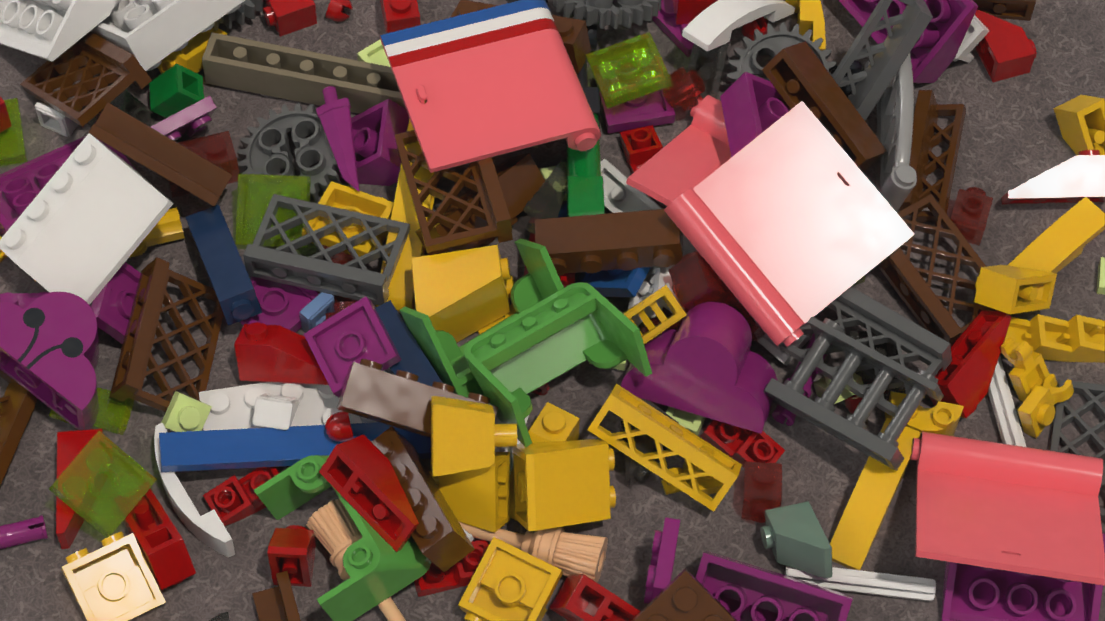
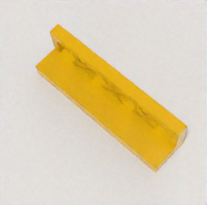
M618 384L614 386L587 429L713 512L737 479L742 464ZM609 410L623 419L625 431L611 433L600 426ZM631 425H633L634 427H636V428H638V429L632 430V429H631ZM647 434L653 438L657 452L644 454L636 449L634 436ZM623 438H627V439H628V443L625 442V441L622 440V439H623ZM662 445H664L665 447H667V448H669V449H668V450H663V446H662ZM679 455L686 459L689 472L673 473L667 468L665 457ZM659 458L660 464L653 459ZM694 465L701 470L695 471ZM712 476L723 484L712 498L699 490L698 477ZM691 479L692 484H690L686 480Z

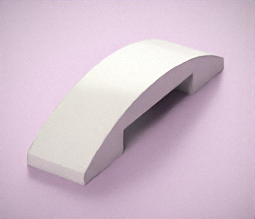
M718 0L695 17L685 27L682 36L705 51H710L730 42L732 30L761 17L766 18L772 23L794 14L795 7L783 0Z
M163 423L156 425L154 435L156 461L164 490L174 511L188 530L205 545L228 558L235 555L232 538L216 511L213 509L200 516L175 472H161L159 433H166L168 431Z

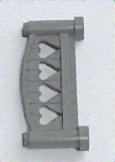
M910 53L877 102L876 137L887 152L876 161V189L895 212L899 210L917 182L916 171L909 166L914 115V86ZM869 60L866 62L864 70H866V68L870 64Z

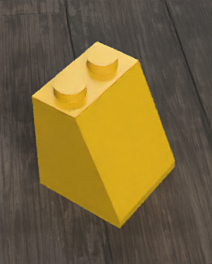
M498 245L411 258L416 311L428 315L434 329L448 332L454 337L456 343L511 312L509 298H511L514 281L513 276L510 274L508 257L501 258Z
M602 439L537 442L527 447L520 443L517 444V447H512L514 519L526 530L538 531L611 519L610 508H615L616 493L614 486H610L609 471H614L615 456L613 449L609 448L608 443Z

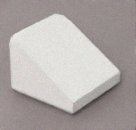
M37 102L34 106L40 125L49 130L70 137L78 126L77 123L45 103Z
M266 393L258 396L255 401L253 424L282 430L289 429L297 411L299 400L293 397Z

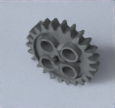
M553 0V7H556L557 13H564L563 17L585 20L586 26L597 24L600 28H604L606 25H611L614 29H617L618 25L621 24L631 28V23L643 25V20L652 21V16H658V11L661 10V0Z
M785 22L781 23L779 31L776 32L771 24H767L765 35L756 28L753 33L754 41L747 37L743 38L742 43L745 50L735 47L734 55L739 60H729L728 67L736 72L728 73L726 81L734 83L745 71L770 81L762 71L764 67L759 66L756 62L757 57L769 55L773 59L783 48L805 41L828 72L834 70L837 63L835 61L826 62L832 50L825 49L821 51L820 47L823 39L819 38L812 42L810 40L812 30L809 29L802 36L799 34V24L793 27L792 32L787 31Z
M296 103L294 111H289L286 104L282 106V113L278 115L274 110L270 109V119L265 120L262 117H258L257 120L260 126L258 128L250 126L247 128L251 138H241L240 140L244 149L237 150L241 160L237 163L245 185H248L253 195L258 194L263 203L269 198L271 199L273 194L306 201L307 197L311 196L314 201L318 202L319 191L325 192L331 181L338 184L341 181L337 174L340 173L321 121L317 116L314 104H310L306 111H303L300 103ZM289 131H292V140L296 147L294 153L300 170V179L296 180V171L292 164L293 153L287 136Z

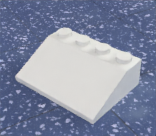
M0 0V44L53 62L110 16L120 0Z
M120 0L110 16L93 28L91 32L133 54L143 69L150 71L157 68L161 64V60L172 52L185 48L188 41L197 34L210 30L221 17L238 10L241 7V3L245 0Z
M89 133L0 239V249L47 291L72 293L81 297L90 305L173 203L115 152Z

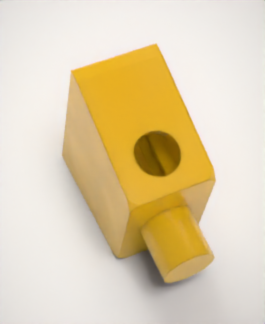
M431 396V469L433 476H443L492 467L495 464V447H517V424H495V412L492 405Z
M495 452V464L488 468L443 476H433L432 471H429L458 522L490 532H497L510 521V452Z

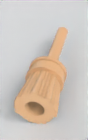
M336 499L335 501L331 500L328 504L319 508L318 511H315L308 519L309 521L306 525L310 530H314L315 537L331 554L330 562L338 569L340 578L347 580L350 577L343 566V556L347 548L361 539L362 535L341 500ZM391 596L378 604L388 621H406Z
M459 522L465 531L473 535V538L491 542L492 538L495 537L561 569L564 576L584 574L595 582H598L606 558L607 537L567 533L563 527L535 532L526 531L525 535L504 529L490 532Z

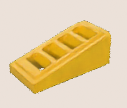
M664 285L623 313L634 324L635 322L632 317L636 314L639 315L649 330L645 334L641 333L644 344L687 315L667 285ZM661 297L673 313L669 318L665 316L656 303V300ZM650 306L661 323L654 326L643 309Z

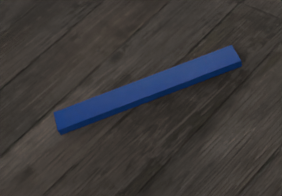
M380 422L351 424L354 438L364 434L370 441L391 427ZM325 425L291 426L287 430L249 428L159 433L161 472L292 466L307 456L330 455L334 447L343 442H336L330 439L326 433ZM394 427L415 447L421 459H431V438Z

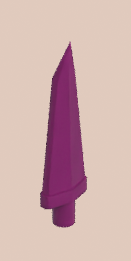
M328 86L322 90L325 104L316 108L317 116L321 121L342 178L359 192L350 100L348 98L338 99L336 88Z

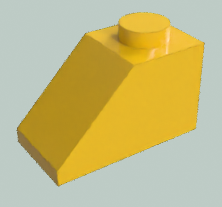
M1079 95L1053 108L1062 138L1076 155H1078L1079 151L1099 150L1100 155H1105L1104 98Z
M1007 265L981 267L980 274L975 283L976 294L974 302L1007 314L1050 309L1057 274Z

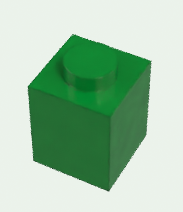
M177 63L149 83L151 111L165 118L204 99L203 76Z

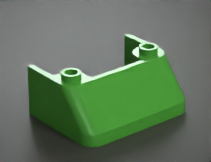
M521 238L515 241L529 272L517 280L511 290V301L516 313L485 332L564 288L545 246ZM406 306L400 309L408 329L444 384L453 386L455 394L468 397L469 393L485 396L468 367L464 356V348L470 341L458 347L451 334L443 330L434 329L428 315Z
M583 282L568 285L471 340L464 348V356L468 367L484 395L491 399L490 405L499 407L496 414L497 418L503 424H517V439L525 447L532 444L524 420L533 409L531 399L527 394L586 360L595 367L604 369L614 368L621 362L628 360L644 376L647 377L652 374L640 329L593 286Z
M329 455L307 456L254 489L256 495L276 520L283 518L332 486L319 473ZM334 488L361 533L362 538L350 545L343 556V566L350 578L319 597L317 601L333 621H353L422 577L430 568L431 561L422 554L412 535L403 548L396 552Z

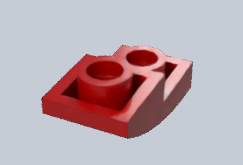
M653 125L620 132V140L632 174L663 148Z
M713 419L699 435L703 440L742 464L743 468L760 478H764L785 452V449L764 431L761 434Z
M258 467L241 479L233 475L205 493L203 497L210 509L216 511L223 525L226 526L266 508L256 495L254 489L280 472L277 467Z
M472 541L471 544L474 550L446 572H443L431 562L428 571L414 581L418 597L468 586L489 546L488 541Z

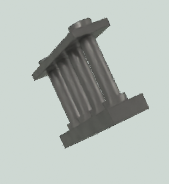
M811 316L808 324L814 334L818 336L790 381L785 380L784 384L772 378L764 391L772 399V402L897 471L904 460V457L897 448L899 445L897 439L925 395L939 402L944 395L937 384L938 379L922 369H919L916 373L842 333L844 329L830 319L825 318L822 322ZM832 343L849 354L821 398L816 397L815 401L803 395L805 391L802 388ZM862 360L880 369L852 415L848 414L846 418H843L834 413L836 409L834 407L835 402ZM896 378L912 388L884 433L879 432L876 436L865 430L867 427L865 422L892 379Z

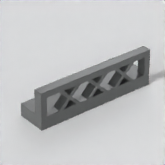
M880 0L833 73L832 77L839 87L850 84L852 92L848 99L864 120L867 119L933 18L925 1L899 0L908 5L902 14L888 18L886 10L893 0ZM886 28L888 36L885 41L870 46L868 38L872 32ZM868 56L870 64L866 70L852 75L850 66L854 60Z

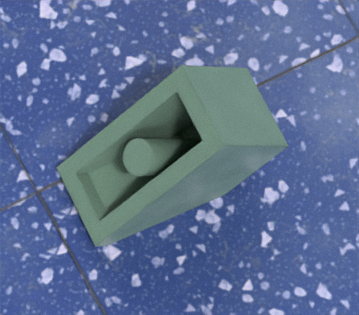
M809 501L765 510L766 526L761 527V538L765 549L771 548L777 563L824 579L831 578L832 547Z

